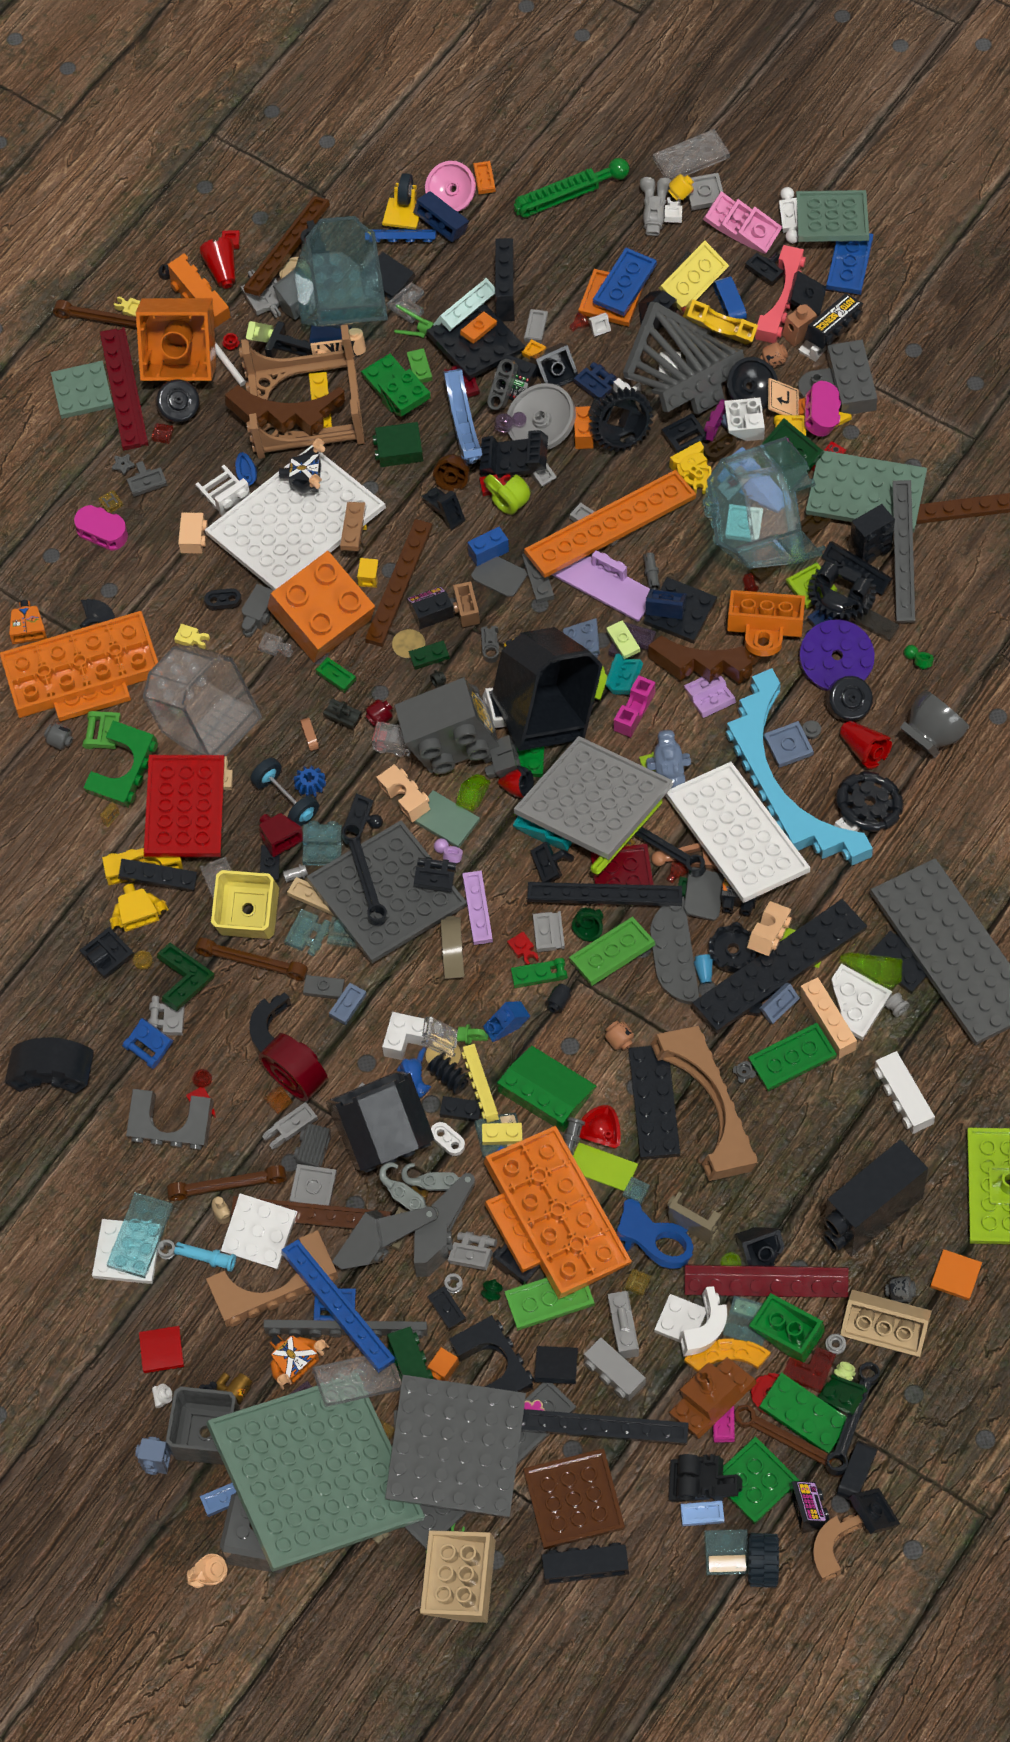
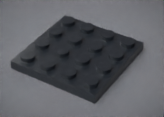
M485 303L451 331L441 323L427 329L426 335L458 369L462 370L463 375L468 380L498 366L504 354L515 357L521 354L526 347ZM482 312H485L497 320V325L473 344L460 335V330Z

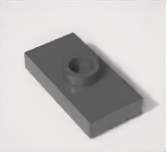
M306 975L303 995L339 999L344 990L345 980Z

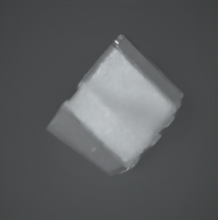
M193 645L173 646L148 672L143 699L163 734L193 755L226 756L262 718L232 657Z

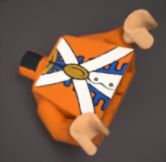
M276 1335L270 1341V1345L275 1349L271 1354L272 1361L270 1363L273 1378L278 1382L282 1390L285 1389L283 1385L286 1383L292 1386L319 1361L318 1353L323 1356L324 1352L322 1349L329 1348L328 1344L322 1339L316 1341L304 1337L296 1338L294 1336H290L284 1341L279 1335Z

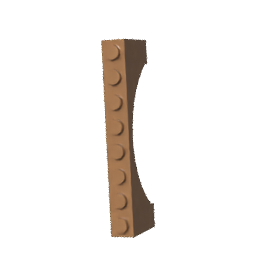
M699 1026L657 1034L651 1043L657 1060L672 1063L692 1075L706 1089L715 1104L719 1119L718 1141L713 1153L708 1154L702 1163L708 1180L712 1181L751 1172L758 1163L757 1156L750 1146L749 1137L743 1130L742 1121L737 1116L734 1103L730 1100L727 1093V1086L721 1079L719 1068L714 1063L712 1052L708 1049L705 1036Z

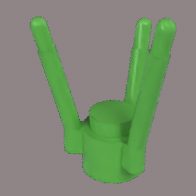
M398 304L396 305L401 311L419 320L417 329L420 332L394 330V333L425 338L427 329L433 327L434 323L421 318Z

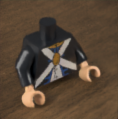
M318 438L313 442V447L306 453L292 457L289 468H279V479H288L290 488L302 494L307 492L319 493L320 481H322L320 478L322 465L320 454L318 453L325 451L324 441Z

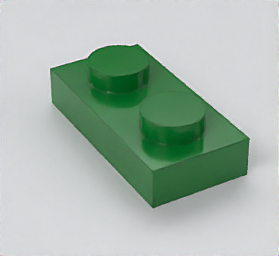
M329 657L315 669L319 676L344 693L356 681L355 675Z

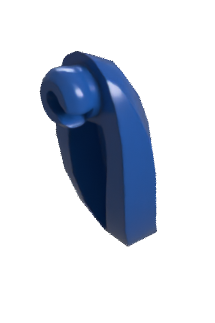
M239 453L235 463L236 476L239 481L244 478L248 482V486H250L257 478L256 466L246 453Z

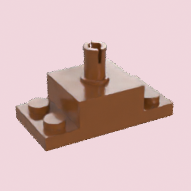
M728 1357L717 1367L708 1362L680 1389L683 1399L669 1414L677 1422L689 1423L688 1431L699 1439L757 1382Z

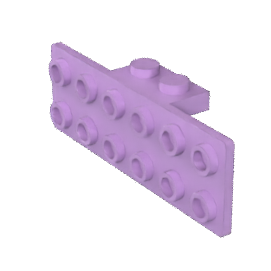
M595 550L592 557L586 556L552 574V576L635 621H640L646 612V597L650 589L627 577V567L622 562L611 559L605 553Z

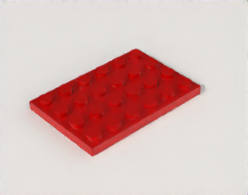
M149 755L144 857H221L225 755Z

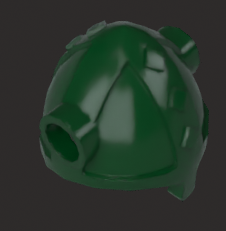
M587 907L579 909L572 920L574 933L585 941H595L598 939L603 931L602 919L604 916L602 911Z

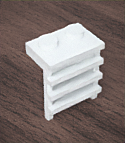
M225 465L221 466L225 472L203 487L199 482L195 484L200 493L206 497L208 502H211L221 516L250 494L248 482L244 478L239 481ZM228 477L231 478L226 483H224L223 485H221L220 487H218L217 489L208 494V491L214 488L216 485H218Z

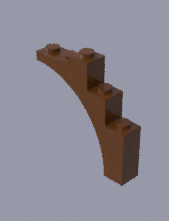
M239 385L225 394V405L246 424L250 421L249 414L256 413L260 427H263L269 421L283 434L297 424L310 436L320 432L324 426V418H327L334 409L341 407L345 402V391L341 387L323 397L299 403L269 401L249 393Z
M662 635L648 645L649 658L680 681L695 671L711 682L723 672L740 684L751 676L752 665L757 664L764 657L750 653L745 645L727 650H699L679 645ZM760 638L758 644L766 646L769 644V640L767 638Z

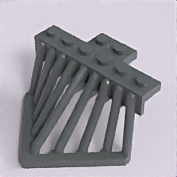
M650 302L623 374L625 379L654 387L651 391L653 394L659 395L663 411L669 412L691 400L694 413L700 414L718 404L721 399L725 400L721 383L727 380L730 369L736 362L744 358L743 349L728 346L709 335L706 329L657 302ZM655 318H658L683 352L687 363L660 333L654 329L653 322ZM648 335H652L678 364L679 370L647 345ZM642 351H645L669 371L671 377L641 362L640 356ZM635 368H639L662 380L663 383L635 374Z

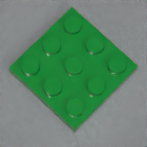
M756 1436L723 1466V1475L737 1474L743 1479L742 1491L738 1492V1496L728 1498L754 1525L791 1491L792 1482L800 1481Z

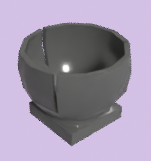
M925 689L918 695L911 707L910 722H904L900 728L911 740L932 757L936 758L940 753L938 751L939 747L954 744L966 733L969 725L944 702Z

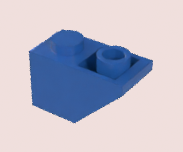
M521 1001L505 1002L483 1027L492 1042H495L519 1029L530 1018V1015Z

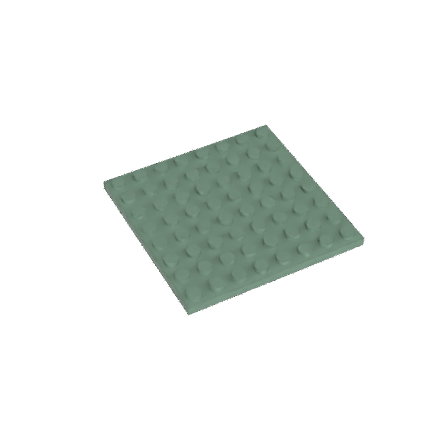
M358 1373L208 1420L206 1423L272 1572L414 1524L425 1518L420 1505L385 1500L392 1446Z

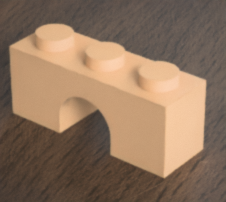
M394 764L376 777L380 788L390 799L398 794H405L398 800L401 811L412 823L430 810L428 796L418 790L419 788L413 780L409 781L406 772L402 768L399 770Z
M769 901L763 912L761 923L757 922L751 932L747 948L767 956L770 955L772 950H776L780 939L784 937L786 928L788 929L791 924L792 918L789 917L791 909Z

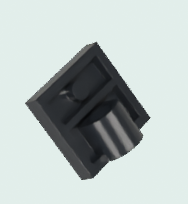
M110 927L79 950L80 954L104 979L134 956V952Z

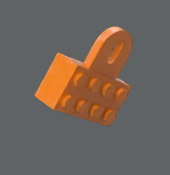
M731 590L727 631L744 632L745 647L750 653L757 656L774 655L782 648L783 636L802 637L805 596ZM760 638H767L769 644L761 646L758 644V640Z

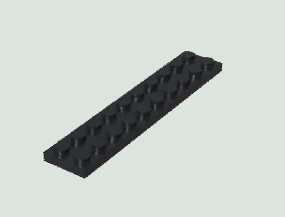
M841 899L780 941L777 949L772 950L769 956L761 954L693 1001L692 1007L717 1034L772 996L785 983L792 982L867 929V925Z

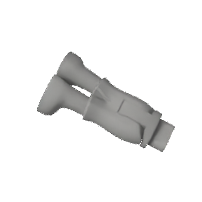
M644 177L640 180V188L645 193L643 220L646 235L658 236L664 222L665 198L667 193H669L668 189H670L669 183L671 180L669 178H660L657 181V196H654L655 180L653 178Z

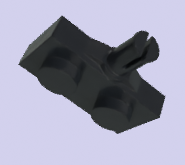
M756 252L745 263V268L771 286L783 276L784 272L775 264L780 257V254L777 252L771 258L763 257Z

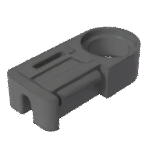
M487 626L481 628L483 659L488 663L496 662L500 656L497 626H491V629H488ZM494 650L496 655L489 657L486 655V652Z

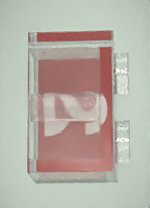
M377 721L372 738L373 750L380 753H393L400 757H410L411 750L404 742L401 727Z

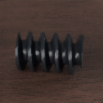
M443 1052L430 1061L426 1070H430L432 1075H436L437 1080H441L443 1085H447V1088L457 1095L468 1085L469 1080L466 1079L468 1073L465 1072L461 1075L462 1067L455 1070L457 1063L454 1062L450 1065L451 1058L448 1057L444 1060L446 1053Z

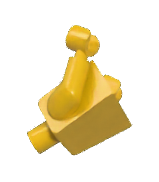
M127 884L123 887L125 894L118 897L119 903L115 905L112 917L110 918L111 929H114L115 926H120V928H124V931L127 932L159 921L158 915L161 914L162 910L168 911L169 909L164 900H160L151 893H146L142 888L135 890L133 884Z

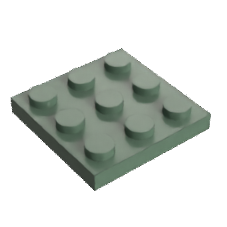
M103 361L51 372L61 419L113 408Z

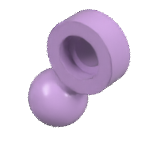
M443 838L435 841L434 849L437 853L443 854V859L454 863L462 860L463 851L460 848L449 846L447 840Z

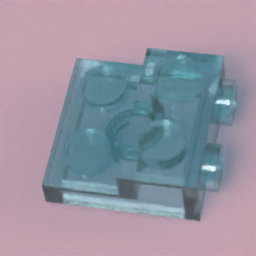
M310 821L308 824H304L303 865H326L342 855V825L335 821H330L327 825L320 824L317 821Z

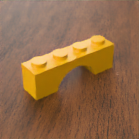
M694 299L687 303L683 315L684 318L698 326L746 345L753 342L758 325L744 319L720 314L711 309L709 305Z
M144 848L130 849L123 853H112L102 857L108 885L128 881L118 879L121 859L183 869L181 857H144Z

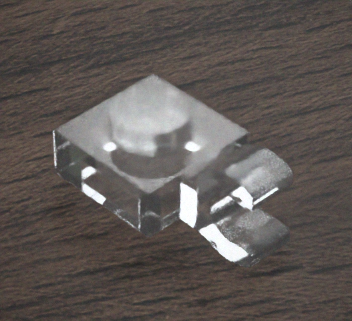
M265 632L258 646L259 651L274 656L280 652L286 657H291L293 650H291L292 645L283 643L282 637Z

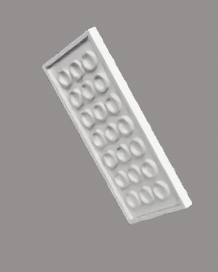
M732 762L671 788L665 794L743 903L810 872V866Z

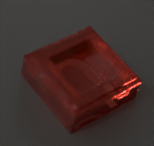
M156 423L151 437L152 441L169 444L174 430L173 426Z

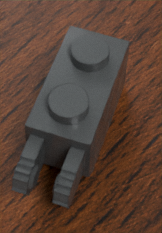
M256 584L241 609L244 619L242 623L243 635L246 637H251L257 628L261 630L264 624L269 622L271 612L267 607L270 593L274 590Z

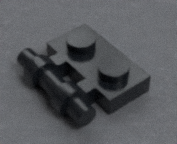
M418 857L417 865L424 866V868L416 867L413 887L452 892L455 872L448 871V869L456 870V863L449 862L446 859L440 861L433 860L432 857ZM431 867L442 868V869H441V870L431 869Z

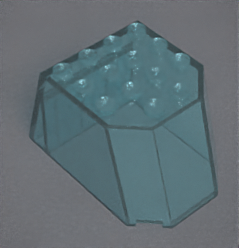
M356 216L320 219L306 236L294 270L302 324L319 327L387 321L388 317L375 232L363 225Z

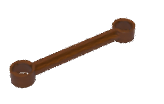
M57 300L53 309L54 315L61 319H68L70 316L137 328L136 317L76 307L65 300Z
M199 938L194 949L196 953L204 957H212L214 955L283 973L297 981H303L308 967L300 962L292 961L286 963L217 945L207 938Z
M275 1165L268 1167L265 1171L190 1184L176 1182L167 1186L168 1200L181 1201L191 1195L261 1183L280 1184L287 1180L284 1166Z
M741 1405L736 1409L735 1422L739 1427H753L826 1466L828 1453L756 1416L755 1410L749 1405ZM744 1410L751 1413L752 1419L746 1423L742 1422V1419L739 1417V1412ZM843 1473L842 1475H839V1476H834V1475H832V1474H830V1475L833 1476V1477H841V1476L844 1475V1473Z

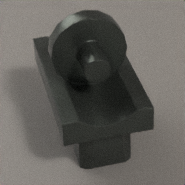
M333 698L323 712V716L330 718L334 722H339L350 729L354 728L362 715L361 711L348 706L346 702H339Z

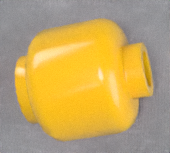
M678 174L669 183L670 189L668 191L676 200H685L694 191L692 185L694 181L688 175Z

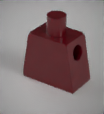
M279 813L272 818L268 814L260 817V838L273 857L303 841L302 827L284 814Z

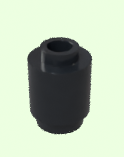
M561 983L555 986L545 1002L547 1009L552 1013L563 1012L571 998L572 990Z

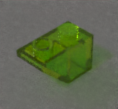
M480 774L472 775L461 784L456 805L474 811L479 807L491 781Z

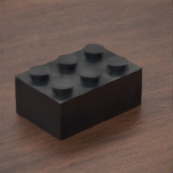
M883 504L851 522L849 551L867 563H872L878 556L885 555L892 549L895 519Z

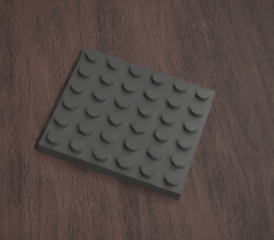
M402 820L361 844L379 903L387 910V919L383 925L373 926L368 922L367 910L369 907L351 850L306 876L308 883L371 964L467 906L466 900L454 885L452 892L413 887L416 867L424 868V866L417 865L418 857L426 858L430 857V855ZM431 867V869L441 870L440 868ZM375 911L370 914L375 919L383 917L382 914L375 913Z
M403 1375L385 1500L509 1518L526 1393Z

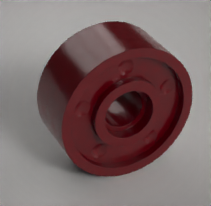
M279 1033L258 1055L262 1066L282 1088L301 1101L307 1102L328 1080L327 1073L319 1063L316 1054L307 1045L296 1041L287 1034Z

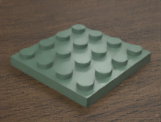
M866 190L796 191L798 242L869 241Z

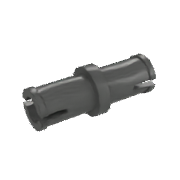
M650 552L643 555L646 568L644 573L647 576L648 588L657 590L660 588L658 579L659 568L656 567L655 554Z

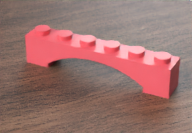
M783 245L778 267L784 271V289L776 305L764 316L760 315L755 333L756 340L775 343L778 337L781 338L783 333L782 323L785 324L788 316L786 311L787 309L790 310L792 305L788 302L794 273L800 271V268L805 266L806 257H803L804 249Z

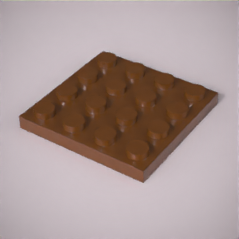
M604 1448L523 1468L544 1550L625 1530Z

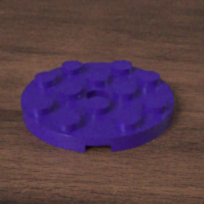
M828 620L814 626L804 637L799 652L800 665L804 675L824 691H827L835 680L845 676H856L865 681L871 673L875 659L873 644L868 635L857 625L845 620ZM837 651L842 655V659L835 660L832 654Z

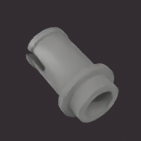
M299 864V867L283 871L286 883L293 881L296 877H303L305 879V876H308L305 864Z

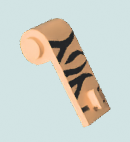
M351 328L349 333L354 356H358L366 351L364 335L361 329ZM342 340L310 343L312 355L344 350Z

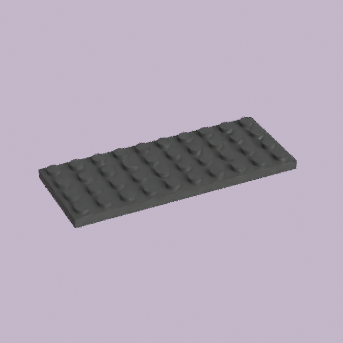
M936 858L870 890L871 896L902 941L910 949L916 961L919 962L923 971L974 1045L1009 1029L1010 963Z

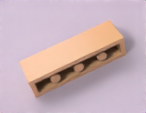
M817 977L801 985L800 996L832 1045L837 1057L841 1058L855 1051L857 1040L819 978Z

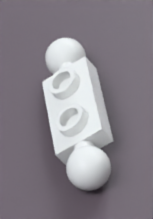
M785 187L780 192L783 200H779L783 233L787 232L786 240L793 244L798 241L797 198H793L794 191L792 188Z

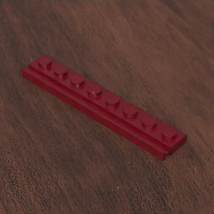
M125 327L119 330L116 328L101 331L100 336L123 451L140 448L142 445L149 446Z
M685 1264V1295H702L706 1287L714 1286L715 1293L726 1296H769L772 1293L775 1296L848 1297L849 1268Z

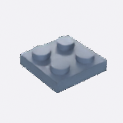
M799 721L764 734V739L779 768L814 755V751Z

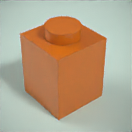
M441 1347L427 1368L431 1370L433 1379L448 1381L458 1367L459 1360L457 1356Z

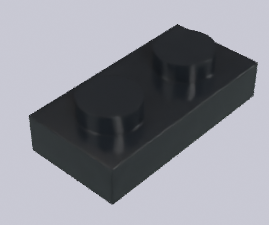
M443 1096L440 1117L479 1123L481 1109L478 1102L480 1101Z
M445 1286L427 1296L449 1331L466 1321V1317Z

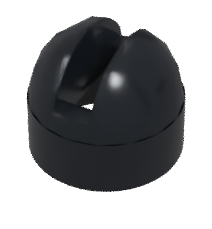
M164 264L158 269L159 277L163 280L170 279L168 265Z

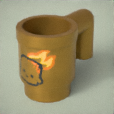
M223 1372L216 1382L217 1390L232 1392L236 1397L237 1403L240 1404L253 1382L244 1374L239 1373L237 1377H234L229 1386H226L225 1383L230 1376Z

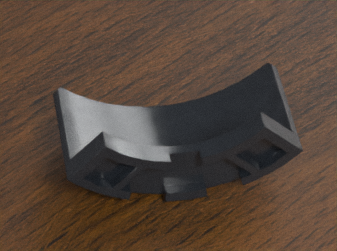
M42 1037L23 1041L13 1046L4 1083L19 1092L30 1087L41 1086V1083H51L53 1087L62 1088L76 1094L88 1084L94 1051L81 1043L62 1038Z

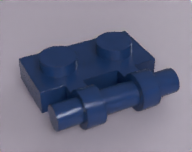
M593 362L590 365L592 371L588 368L583 369L574 378V383L592 397L597 396L604 399L605 393H611L612 387L610 385H613L617 377L612 373L609 374L601 364L598 365Z

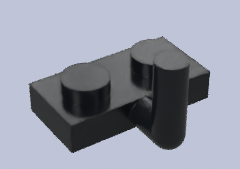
M546 841L530 851L542 882H552L562 876L557 863L559 859L563 858L569 862L574 860V856L564 850L554 854L550 844Z

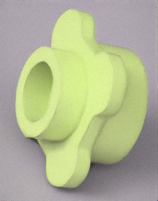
M840 1362L837 1365V1369L834 1370L838 1377L852 1381V1376L856 1374L855 1367L848 1362Z

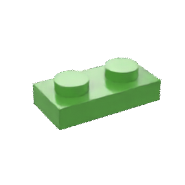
M424 348L407 352L411 371L422 383L433 381Z

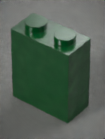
M418 422L375 428L376 435L372 436L374 446H378V450H375L376 461L380 460V467L423 462Z

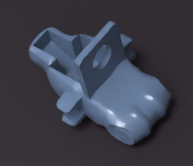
M672 730L660 731L657 736L658 744L654 749V757L647 758L646 764L648 769L656 770V773L673 780L671 788L685 783L684 766L691 765V759L688 753L682 754L681 747L675 741V734Z

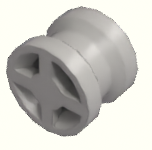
M898 992L886 1001L885 1006L893 1011L895 1017H899L909 1008L910 1004L908 1001H904L902 995Z

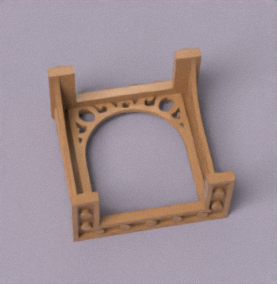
M348 324L341 325L344 350L294 358H271L253 350L248 339L241 340L242 347H239V354L245 378H248L249 381L246 382V390L268 400L270 393L279 382L292 375L342 367L348 368L353 424L322 428L320 432L314 433L312 436L308 435L305 431L287 430L284 432V435H279L280 431L269 421L268 424L260 427L257 414H249L250 421L247 422V430L252 443L253 453L257 452L258 459L265 458L266 452L311 446L318 438L324 441V444L357 439V444H365L355 359ZM267 380L270 382V386L263 387L259 382ZM268 428H275L274 433L271 435L265 432Z

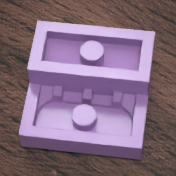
M721 675L711 682L701 677L684 685L689 698L702 718L736 703L734 695L726 687V682Z

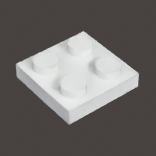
M670 1294L654 1332L680 1342L679 1336L683 1330L702 1326L706 1317L705 1307Z

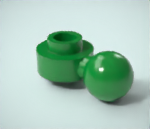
M914 645L905 647L904 656L909 660L914 659V663L918 668L927 669L933 665V655L927 652H919L918 648Z

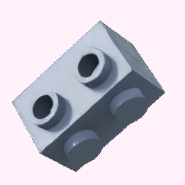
M156 1437L142 1438L141 1444L137 1445L135 1453L142 1470L150 1475H157V1473L167 1474L171 1459V1452L167 1443L160 1441Z

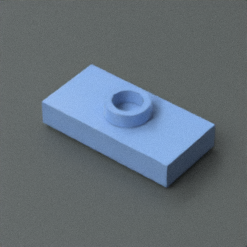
M722 1501L680 1505L682 1526L724 1523Z

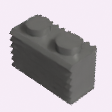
M307 1123L306 1129H302L300 1133L301 1145L296 1147L294 1152L297 1164L322 1167L331 1138L329 1128Z

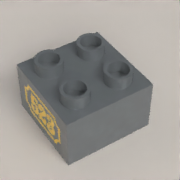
M465 677L395 704L405 744L430 773L444 774L450 772L455 768V763L466 759H483L490 754L491 749L500 746L489 707Z

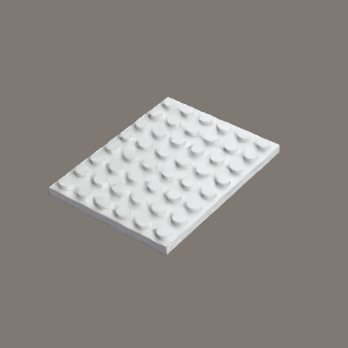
M311 445L308 449H306V450H305L304 452H302L301 454L306 453L310 448L313 447V445ZM318 453L320 454L322 465L320 476L322 481H320L319 493L307 492L302 494L291 489L288 479H279L278 471L205 529L207 536L272 590H276L326 551L331 553L340 545L347 502H365L366 510L363 526L386 508L383 501L323 453Z

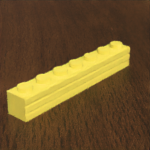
M475 1044L465 1046L461 1053L463 1059H466V1069L470 1071L468 1072L469 1078L473 1080L471 1082L472 1087L476 1089V1099L480 1101L478 1102L479 1108L483 1110L481 1112L482 1117L486 1119L487 1123L499 1120L498 1112Z

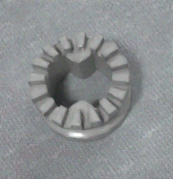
M163 1240L158 1244L157 1251L162 1259L170 1260V1258L175 1256V1245L172 1241ZM164 1246L172 1247L167 1254L161 1252L165 1248Z
M449 1274L444 1280L445 1287L449 1293L457 1294L461 1291L463 1282L458 1274ZM452 1279L458 1280L457 1287L455 1288L448 1286Z

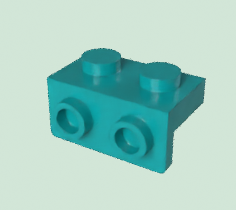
M621 654L615 655L606 681V686L612 694L630 695V690L641 672L643 662L640 659H623Z

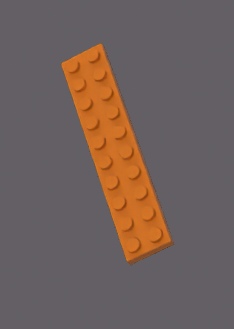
M675 469L524 549V553L541 575L546 578L592 554L595 550L597 551L696 499V493Z

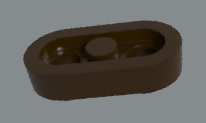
M729 432L720 434L706 445V458L710 461L721 459L736 447V436Z

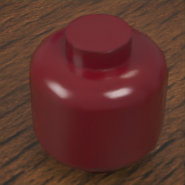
M377 699L366 708L367 714L365 716L374 727L376 725L382 727L392 719L393 714L391 710L393 707L387 700L383 702Z

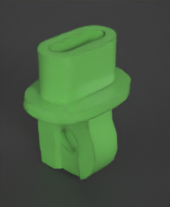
M467 1024L466 1027H458V1042H465L469 1045L472 1040L488 1041V1034L484 1030L471 1029L470 1024Z

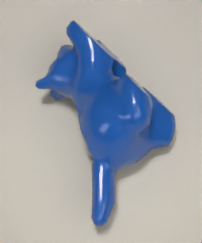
M425 1047L419 1051L417 1059L405 1058L397 1068V1071L411 1074L419 1098H422L426 1092H429L428 1089L431 1088L430 1085L423 1083L421 1077L422 1061L426 1052Z

